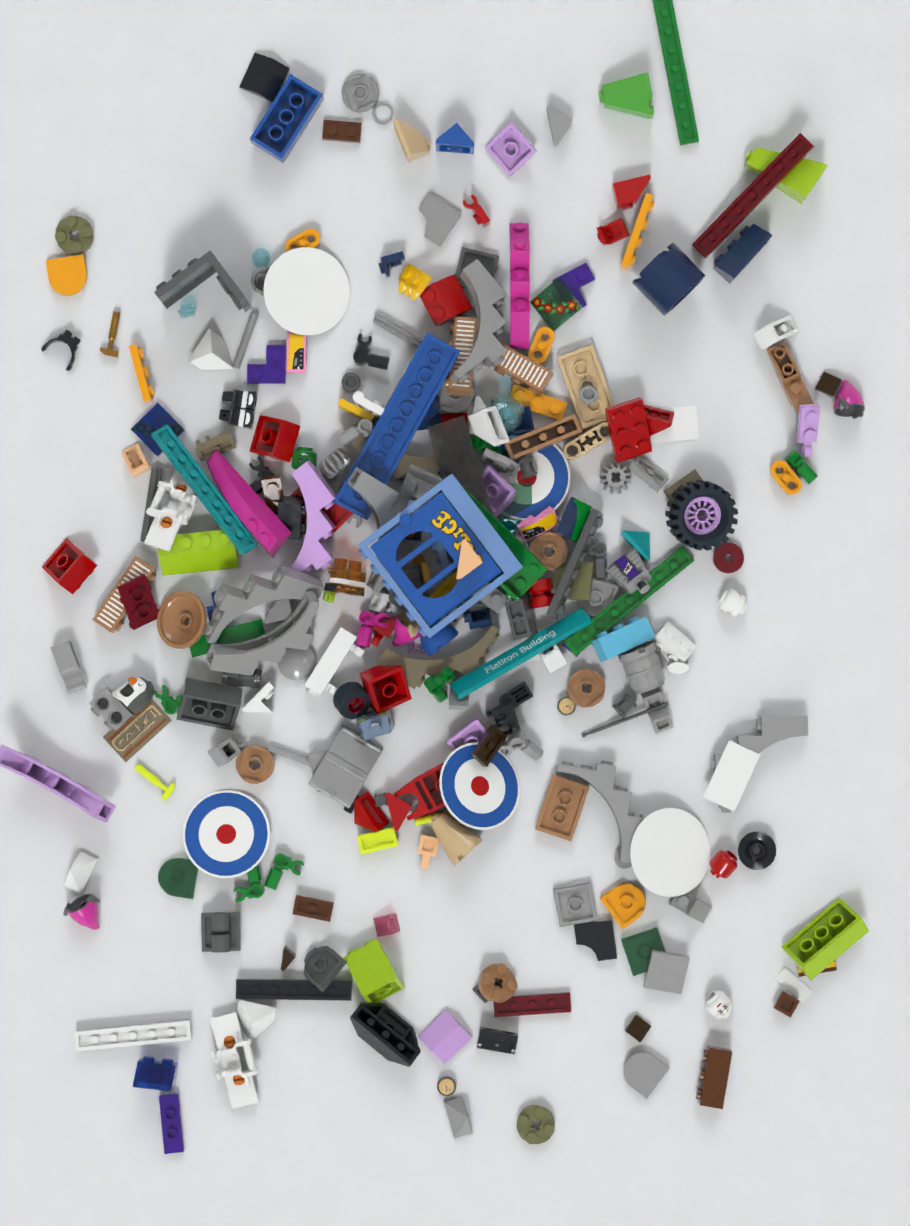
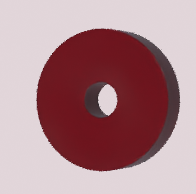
M734 543L721 544L713 553L714 566L722 573H734L743 565V551ZM726 555H730L732 557V560L730 562H727L725 560Z

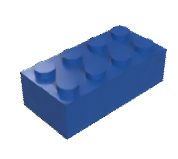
M290 74L250 137L251 143L284 163L323 102V94Z

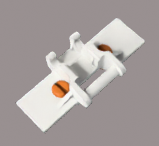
M176 469L170 483L158 482V490L150 508L146 510L148 515L155 518L144 544L169 552L179 528L182 525L188 524L197 503V497L194 495V492ZM166 491L171 496L170 502L167 507L157 510Z
M237 1012L210 1018L218 1049L211 1052L210 1056L211 1059L215 1060L217 1068L216 1080L225 1077L232 1109L258 1103L252 1075L258 1074L259 1069H256L250 1045L252 1043L251 1039H243ZM243 1046L249 1069L246 1071L242 1068L237 1048Z

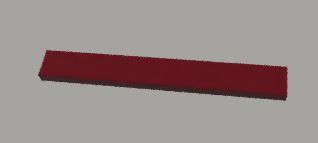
M800 133L697 238L692 246L706 259L815 147Z

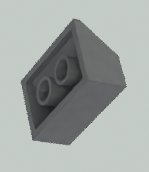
M186 677L176 720L233 731L241 707L242 688Z

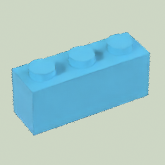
M639 616L628 620L629 624L623 626V623L613 627V632L609 634L607 631L597 634V639L591 641L600 662L656 638L647 617L640 619Z

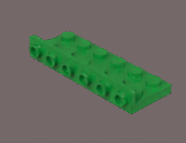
M465 488L464 490L523 566L522 569L499 585L505 590L504 593L509 599L518 601L548 568ZM502 571V573H500L491 581L493 582L494 580H496L498 577L504 574V572Z

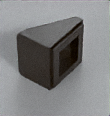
M823 372L815 389L832 398L842 379Z
M287 946L283 949L282 971H285L296 957V954Z
M635 1015L624 1030L638 1042H641L651 1028V1025L638 1015Z

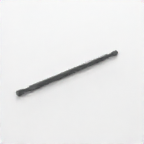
M665 702L662 705L654 706L581 735L586 737L589 734H594L669 704Z

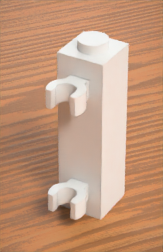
M340 627L304 685L307 687L306 692L314 697L317 694L321 696L325 690L333 695L338 688L330 684V681L348 652L351 651L359 657H362L365 652L354 644L357 640L355 635Z

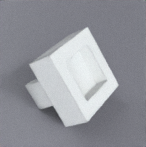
M374 591L369 610L390 612L391 609L386 608L387 602H391L389 595Z

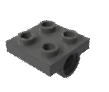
M240 912L201 913L202 952L222 953L241 951Z

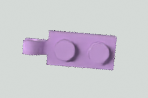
M819 404L799 405L796 440L798 443H801L800 452H804V457L812 456L811 442H817L820 415Z

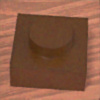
M782 991L773 1008L791 1018L800 1000Z

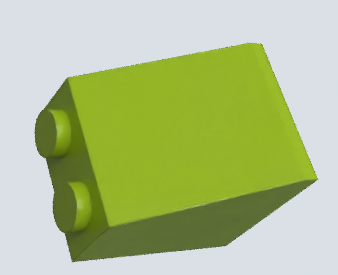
M378 939L367 941L363 947L353 949L343 957L347 961L346 964L362 996L368 1003H379L405 988Z

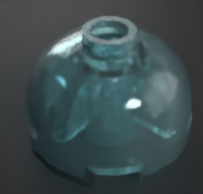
M501 395L491 399L492 407H497L506 433L516 430L522 423V414L525 413L522 403H518L510 395Z

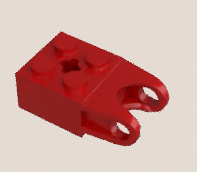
M444 762L417 776L394 793L396 797L410 793L418 798L419 805L416 810L407 816L408 821L445 806L438 787L440 772Z

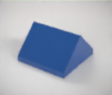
M457 122L436 139V151L474 154V142Z

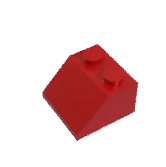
M455 274L432 283L420 295L435 326H442L453 320L455 316H460L473 308Z
M260 415L249 452L290 463L299 435L300 425Z
M66 538L44 563L42 568L59 585L73 595L98 565Z
M401 665L375 666L359 673L363 687L369 695L370 707L377 714L412 699Z

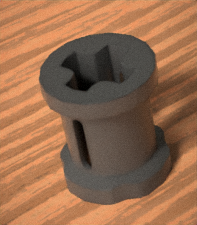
M527 456L516 461L522 472V480L538 475L532 463L533 456Z
M627 693L624 694V698L616 705H612L622 718H625V714L631 708L637 706Z

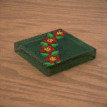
M560 277L530 301L553 332L583 308Z

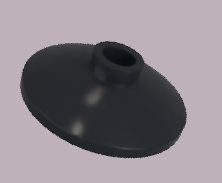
M759 831L750 832L739 842L738 856L746 867L753 870H762L770 866L774 861L776 845L773 839L766 833ZM754 847H759L760 851L758 854L753 853Z

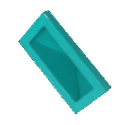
M624 530L620 533L630 546L636 549L645 562L650 559L649 532Z

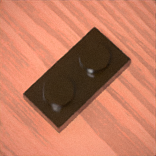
M491 724L471 756L483 767H488L508 736L496 725Z

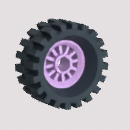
M696 480V483L693 481L686 482V487L683 485L679 486L680 492H673L671 494L674 498L673 502L668 501L666 505L670 507V511H665V516L669 518L666 524L671 528L669 530L671 534L681 543L701 551L702 548L712 550L711 546L720 547L721 540L727 542L729 538L726 535L728 533L733 534L735 529L731 528L732 524L737 525L738 519L734 518V515L738 514V509L733 507V505H736V502L730 498L731 494L723 490L724 488L703 480ZM703 510L702 518L697 519V513Z

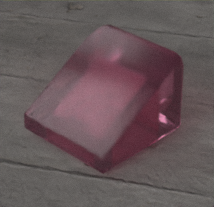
M396 913L373 918L377 937L400 932Z

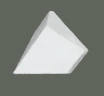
M208 329L188 361L200 370L235 369L223 338Z
M239 1000L237 1006L238 1018L247 1039L253 1041L274 1022L276 1008Z

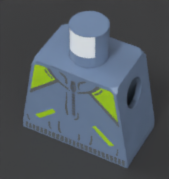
M390 709L380 714H377L375 711L367 712L355 719L359 734L364 740L389 734L395 725Z

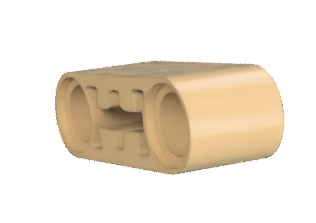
M607 422L599 424L567 443L563 449L566 459L576 460L610 440V435L604 437L600 434L602 427L608 428ZM593 432H596L597 438L592 441V446L586 444L582 447L584 451H581L580 445L585 442V437L591 439L595 436ZM568 447H576L577 454L575 456L568 455Z

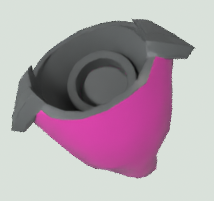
M842 380L841 388L833 403L834 414L841 417L852 416V419L862 417L865 406L861 394L849 381Z
M85 894L74 900L71 904L68 902L63 914L64 916L69 914L74 921L82 926L97 930L100 927L97 902L100 900L93 894Z

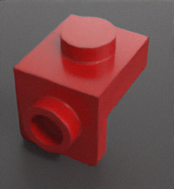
M623 218L597 228V237L604 246L612 245L630 236Z

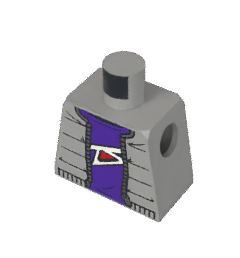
M634 547L605 568L609 577L629 594L634 593L636 590L644 594L650 589L647 582L651 579V575Z

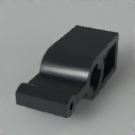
M524 681L503 694L499 699V705L493 709H488L485 714L487 717H492V710L503 707L502 700L504 697L512 698V705L515 708L532 698L533 694ZM526 690V692L515 698L516 695Z

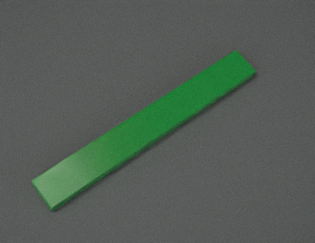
M652 0L679 144L682 146L698 143L699 137L673 1Z
M683 546L649 572L651 579L647 583L650 589L646 593L641 594L638 590L632 594H629L627 591L594 616L591 619V624L572 634L563 642L573 655L577 656L592 644L591 641L597 639V634L612 628L694 562V560Z

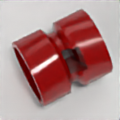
M551 578L537 580L528 589V592L532 594L530 598L532 609L550 606L554 594L551 593L553 589Z

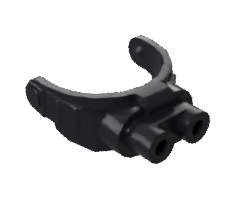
M66 329L63 334L44 344L41 350L44 352L55 342L67 344L72 354L70 364L66 368L67 371H70L75 361L77 345L81 340L76 336L74 338L71 337L72 333Z

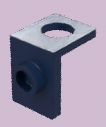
M530 406L514 409L513 413L517 431L507 433V435H522L533 431L534 425Z

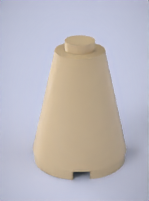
M438 812L431 819L433 822L431 827L454 866L482 841L481 837L445 812L443 814Z

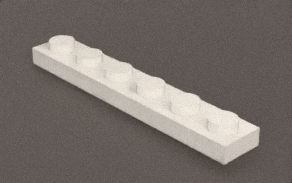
M190 1020L74 1032L76 1051L192 1040Z

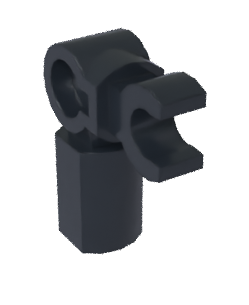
M359 334L357 338L359 346L356 347L353 354L354 363L358 366L368 364L370 367L387 370L390 358L376 354L368 355L369 349L367 347L371 345L372 337L369 336L367 342H362V334Z
M259 456L257 457L260 462L259 466L255 467L252 463H249L252 470L258 471L257 475L260 478L249 485L257 495L263 491L261 478L275 476L268 467H264V461Z

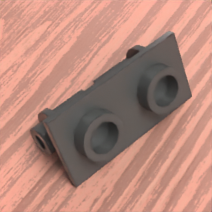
M255 669L253 676L222 672V683L260 689L262 669Z

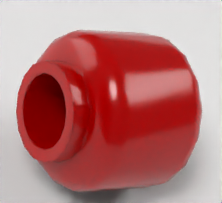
M729 850L718 851L709 861L710 872L716 878H728L738 867L737 857Z

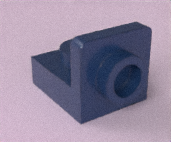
M403 251L381 257L382 262L378 263L381 274H385L386 278H388L390 274L387 266L391 265V268L402 265V262L405 261Z

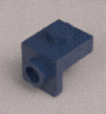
M469 608L463 613L464 622L469 623L470 630L493 625L489 608L471 612Z

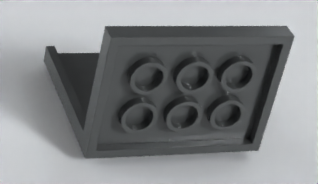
M211 250L199 259H192L187 264L188 267L186 269L176 271L171 276V280L167 283L165 281L161 282L156 286L157 290L154 292L166 309H168L216 273L218 275L216 278L221 287L230 296L239 310L243 309L245 312L251 309L244 294Z

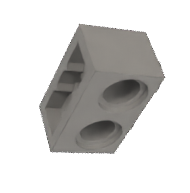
M105 687L89 703L92 706L91 711L98 717L101 715L106 720L104 724L111 731L113 729L118 731L135 714L122 701H118L108 687ZM102 698H106L109 702L106 709H102L99 705ZM115 712H120L122 715V720L119 723L113 720Z

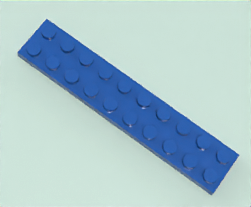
M428 332L425 333L387 402L385 410L377 420L339 489L336 498L333 500L334 503L368 520L372 513L369 506L356 490L346 484L355 468L358 467L385 485L388 484L461 351Z

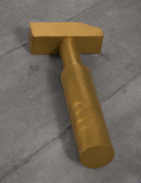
M113 311L108 335V348L100 347V351L104 355L118 358L119 351L112 350L116 339L121 313Z

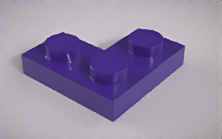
M587 263L552 280L562 301L571 302V299H575L581 307L580 309L587 306L579 288L595 281ZM576 308L574 311L570 310L569 314L576 312Z
M266 345V364H247V384H286V345Z

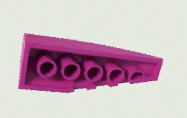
M215 450L206 464L217 486L254 539L273 558L291 535V531L221 453Z

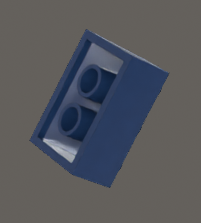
M754 223L750 227L746 225L739 233L741 235L739 240H733L727 246L729 251L725 255L720 254L714 261L716 265L713 269L730 284L773 236L772 234Z

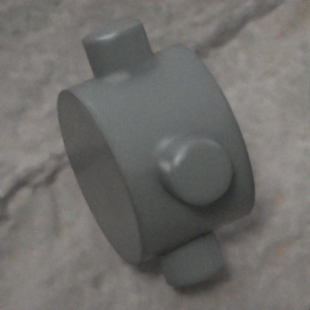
M385 792L379 795L374 794L373 797L375 798V806L377 808L388 805Z

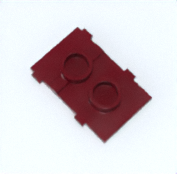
M145 574L117 586L120 602L123 604L129 619L130 629L135 630L157 619L159 609H157L151 593V584H148Z

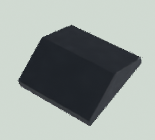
M254 53L239 88L273 102L290 68L270 57Z

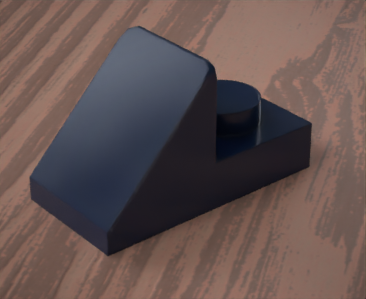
M436 395L417 431L441 427V414L439 413L441 409L440 396Z

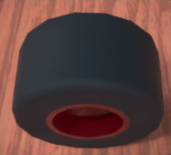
M347 682L341 685L333 696L335 708L344 718L350 720L363 716L371 704L367 691L357 682Z

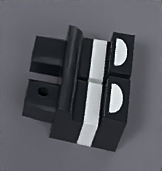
M233 389V392H223L222 402L230 403L231 409L230 411L220 409L219 420L228 422L231 426L252 429L258 393Z

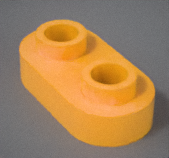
M315 229L303 231L286 242L285 252L290 251L293 246L298 248H316L321 241L320 234ZM310 236L315 238L312 243L308 242Z
M542 327L536 332L529 350V359L538 364H543L546 361L555 338L552 329ZM546 334L549 338L544 341L541 339V336ZM540 352L542 356L538 359L535 358L534 354Z
M779 460L771 465V476L786 494L794 495L801 490V480L785 461ZM777 467L782 468V474L776 472ZM789 482L794 483L795 487L793 489L788 487Z

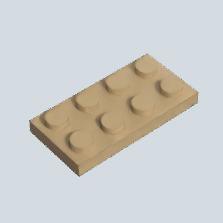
M593 345L556 357L581 429L583 430L606 422L605 408L613 406L614 403ZM591 385L597 389L598 398L593 404H584L579 399V391L582 387Z

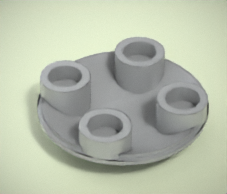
M308 647V650L287 648L285 656L278 663L280 672L286 678L294 681L307 678L312 674L316 665L314 652L310 647Z

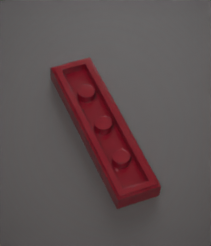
M570 992L512 996L503 1003L494 1002V1017L571 1012Z

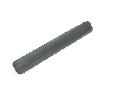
M152 467L140 539L142 542L145 541L155 518L148 515L146 510L150 508L158 490V482L162 478L163 470L157 467Z

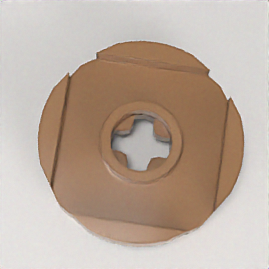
M546 532L537 536L530 546L533 554L548 568L547 571L559 568L568 556L566 542L560 535L553 532ZM548 546H551V549L554 551V554H550V556L547 557L546 553L543 552V549H547Z
M581 669L569 678L566 685L568 697L575 705L581 708L593 707L604 697L605 681L598 672ZM583 683L591 686L589 688L590 693L582 691Z
M252 745L241 751L236 759L238 774L244 781L251 784L266 781L274 771L273 755L262 746ZM257 759L261 766L253 770L250 762H254Z
M503 963L489 965L479 975V991L488 1001L503 1003L513 996L518 987L514 974ZM495 979L500 981L501 987L494 986Z

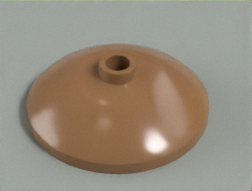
M186 591L175 592L168 596L162 603L157 615V629L161 639L168 646L177 649H185L194 645L203 635L207 622L206 609L201 599L195 594Z

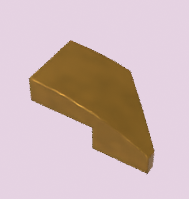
M420 553L413 558V565L421 564L424 582L426 583L432 578L427 563Z

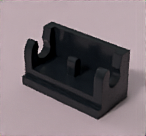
M512 704L492 710L497 727L509 726L507 731H503L506 735L512 734L515 730H521Z
M480 1027L477 1048L515 1055L518 1033Z

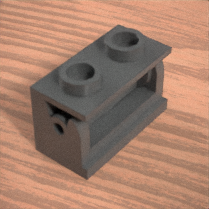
M529 596L521 597L518 601L513 599L505 602L514 640L530 637L538 633Z

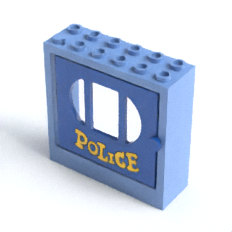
M450 474L358 544L360 546L358 551L364 559L369 558L372 562L370 565L376 575H382L384 586L388 591L391 589L396 594L394 599L400 606L404 604L408 610L405 612L412 622L416 620L419 624L417 628L423 637L428 636L429 638L523 568L453 474ZM442 490V492H441L439 495H437L435 498H433L431 501H429L427 504H425L423 507H421L418 511H416V512H415L414 514H412L411 516L409 515V514H411L413 511H415L418 507H420L422 504H424L426 501H428L430 498H432L434 495H436L438 492H440V491ZM401 522L389 533H387L385 536H383L381 539H379L377 542L371 545L370 548L368 547V545H370L372 542H374L376 539H378L380 536L386 533L389 529H391L397 523ZM418 531L433 534L431 538L397 562L396 553L398 546L406 536ZM439 540L454 562L419 589H416L401 568L435 541ZM462 540H466L483 563L462 579H458L455 587L448 594L438 598L423 596V592L458 567ZM502 571L504 572V574H502L500 577H498L496 580H494L492 583H490L488 586L482 589L479 593H477L475 596H473L471 599H469L467 602H465L463 605H461L459 608H457L455 611L449 614L446 618H444L434 627H429L436 623L438 620H440L442 617H444L446 614H448L450 611H452L455 607H457L459 604H461L463 601H465L479 589H481L483 586H485L488 582H490L500 573H502Z

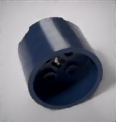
M674 242L667 247L669 251L666 250L658 254L640 272L641 278L634 279L632 282L663 316L674 309L706 276Z

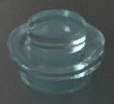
M256 249L252 254V262L257 267L267 266L271 261L270 253L266 249Z
M192 304L181 305V309L177 310L181 318L195 316V310L197 309L192 307Z

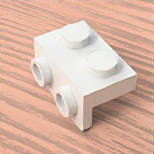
M669 621L657 633L656 638L650 641L654 642L655 651L665 657L670 664L674 662L684 663L697 647Z

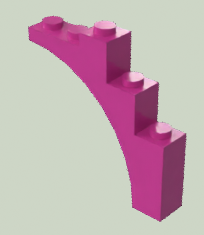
M509 223L510 348L529 349V224Z

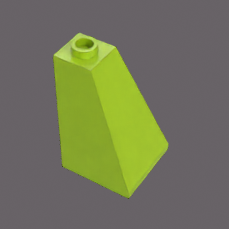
M757 147L754 152L750 150L744 160L747 163L744 167L759 176L780 153ZM803 159L776 188L802 204L827 165Z

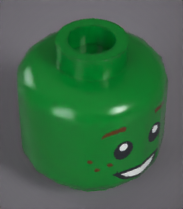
M298 447V450H294L292 453V469H298L309 460L316 467L317 453L313 451V448Z

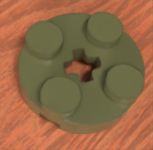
M70 215L58 224L55 239L58 246L68 254L84 253L93 244V229L84 218ZM79 231L78 236L80 237L78 239L74 238L73 240H71L70 233Z
M529 1105L520 1112L517 1118V1131L520 1137L527 1141V1143H544L554 1133L555 1120L549 1109L539 1105ZM535 1119L537 1122H541L539 1129L531 1128L532 1120Z

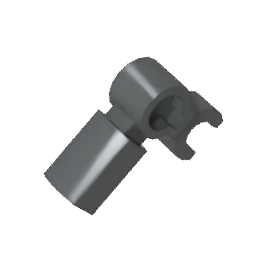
M602 542L594 543L587 552L590 554V557L596 556V559H594V576L596 579L608 578V573L605 570L607 559L604 558L607 547Z

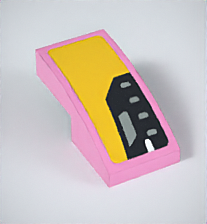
M287 332V373H306L307 335Z
M549 506L536 517L529 515L516 527L521 538L529 540L547 532L560 522L554 509Z

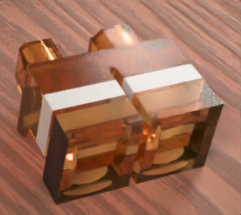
M335 558L333 568H328L330 579L329 583H325L324 591L364 596L366 573L361 572L362 562L349 561L348 570H346L347 559Z

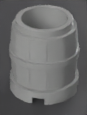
M654 642L638 645L634 649L618 655L620 663L623 664L626 679H628L632 690L636 694L653 690L665 683L662 663L655 652Z

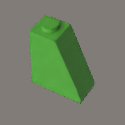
M648 72L601 86V91L598 92L599 101L604 104L606 109L648 119L654 116V108L650 104L652 103V90Z

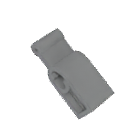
M71 641L50 647L68 694L87 688Z

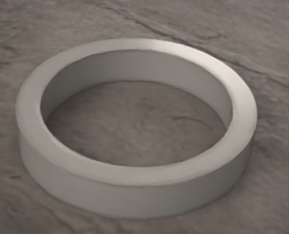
M379 103L373 108L372 116L376 123L385 125L391 122L394 112L389 104ZM379 106H387L391 110L390 119L385 122L378 121L374 115L375 110Z

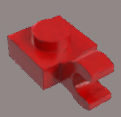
M472 194L473 203L469 205L463 200V206L468 210H473L475 222L478 225L482 224L485 228L490 224V219L478 204L477 198Z
M385 617L383 619V623L388 625L387 628H382L378 625L372 628L377 631L371 641L372 645L378 647L384 636L390 638L394 631L393 618Z

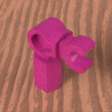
M362 611L359 615L361 626H359L356 646L369 648L373 631L372 626L378 625L379 627L387 628L388 625L383 623V619L385 617L389 618L390 615L384 612Z

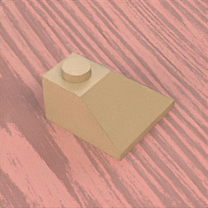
M393 119L394 129L407 162L409 163L429 155L431 145L428 138H424L421 132L399 119Z

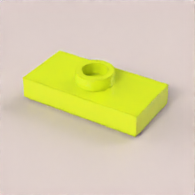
M394 826L377 832L373 831L357 835L361 855L399 846Z

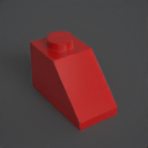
M650 174L612 184L617 209L628 210L633 208V205L637 203L650 182Z

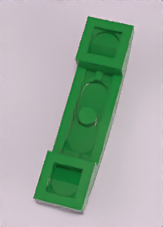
M262 619L223 629L215 644L240 643L265 634ZM205 634L190 647L192 658L208 654L211 643L207 642Z

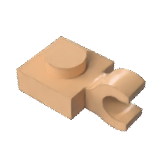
M421 835L417 852L418 854H423L420 868L428 869L430 856L436 857L439 846L438 838Z

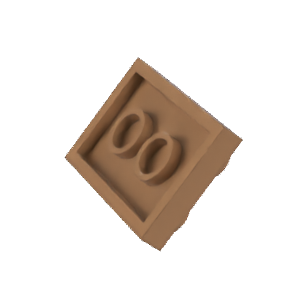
M553 774L535 830L572 841L589 786Z

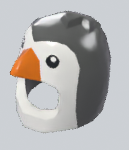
M130 677L124 685L116 689L112 694L118 701H122L134 714H137L150 703L155 691L151 681H147L142 677Z

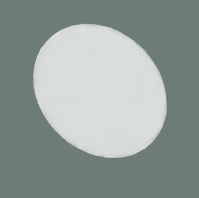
M674 662L668 665V671L674 674H682L689 669L688 665L682 662Z

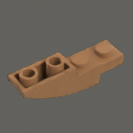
M782 342L767 349V353L785 395L798 416L799 405L814 403L785 342Z

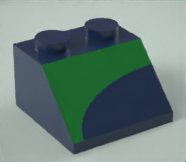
M571 497L555 534L577 543L592 507Z

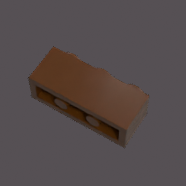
M708 1045L707 1050L703 1051L702 1061L705 1062L704 1069H700L699 1080L702 1081L701 1088H697L696 1099L699 1105L723 1109L732 1057L731 1049Z

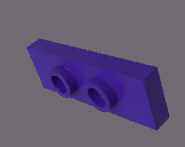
M179 1093L159 1095L164 1154L184 1152Z

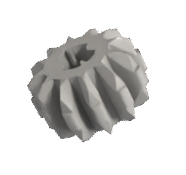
M338 448L322 460L319 464V469L324 477L332 480L348 468L351 464V459L346 451Z
M610 462L611 469L604 466L603 469L607 473L600 472L599 474L601 477H605V479L599 481L600 484L607 483L603 489L607 490L608 487H611L610 494H613L614 488L620 494V486L627 490L628 487L624 483H631L630 479H626V477L631 476V472L624 473L628 467L625 465L623 469H620L621 462L617 463L616 468L614 463ZM611 474H619L620 477L618 479L620 482H612Z

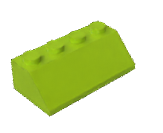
M223 530L177 534L170 552L158 548L163 576L239 568L237 549Z
M838 898L781 947L796 966L812 980L867 934L869 929L863 919L842 899Z

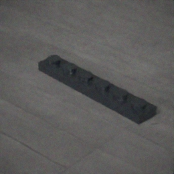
M236 979V999L351 1001L352 980H332L324 992H322L309 980Z

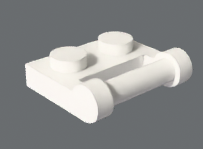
M360 391L353 394V400L358 407L379 419L385 410L382 403L376 400L373 402L369 401Z

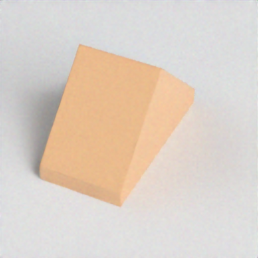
M139 443L121 451L133 477L136 478L152 469Z
M462 540L456 579H462L483 563L466 540Z

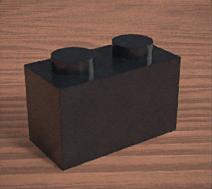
M281 496L278 501V518L291 531L288 539L301 540L303 534H306L307 523L304 522V516L307 515L304 498Z

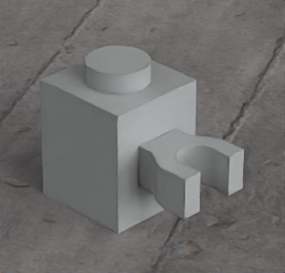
M239 733L220 741L207 751L218 767L229 763L241 753L239 748L246 745L245 742L240 744L236 742V738L240 736Z

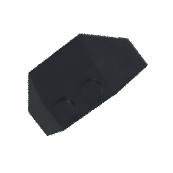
M361 1002L350 1016L357 1035L388 1061L410 1067L420 1054L421 1050L418 1047L414 1028L386 1004Z

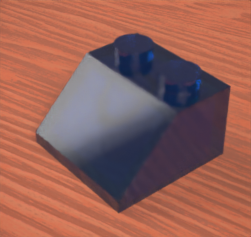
M143 1056V1059L140 1058L137 1062L133 1087L171 1092L176 1085L178 1063L169 1058H162V1061L155 1060V1057Z

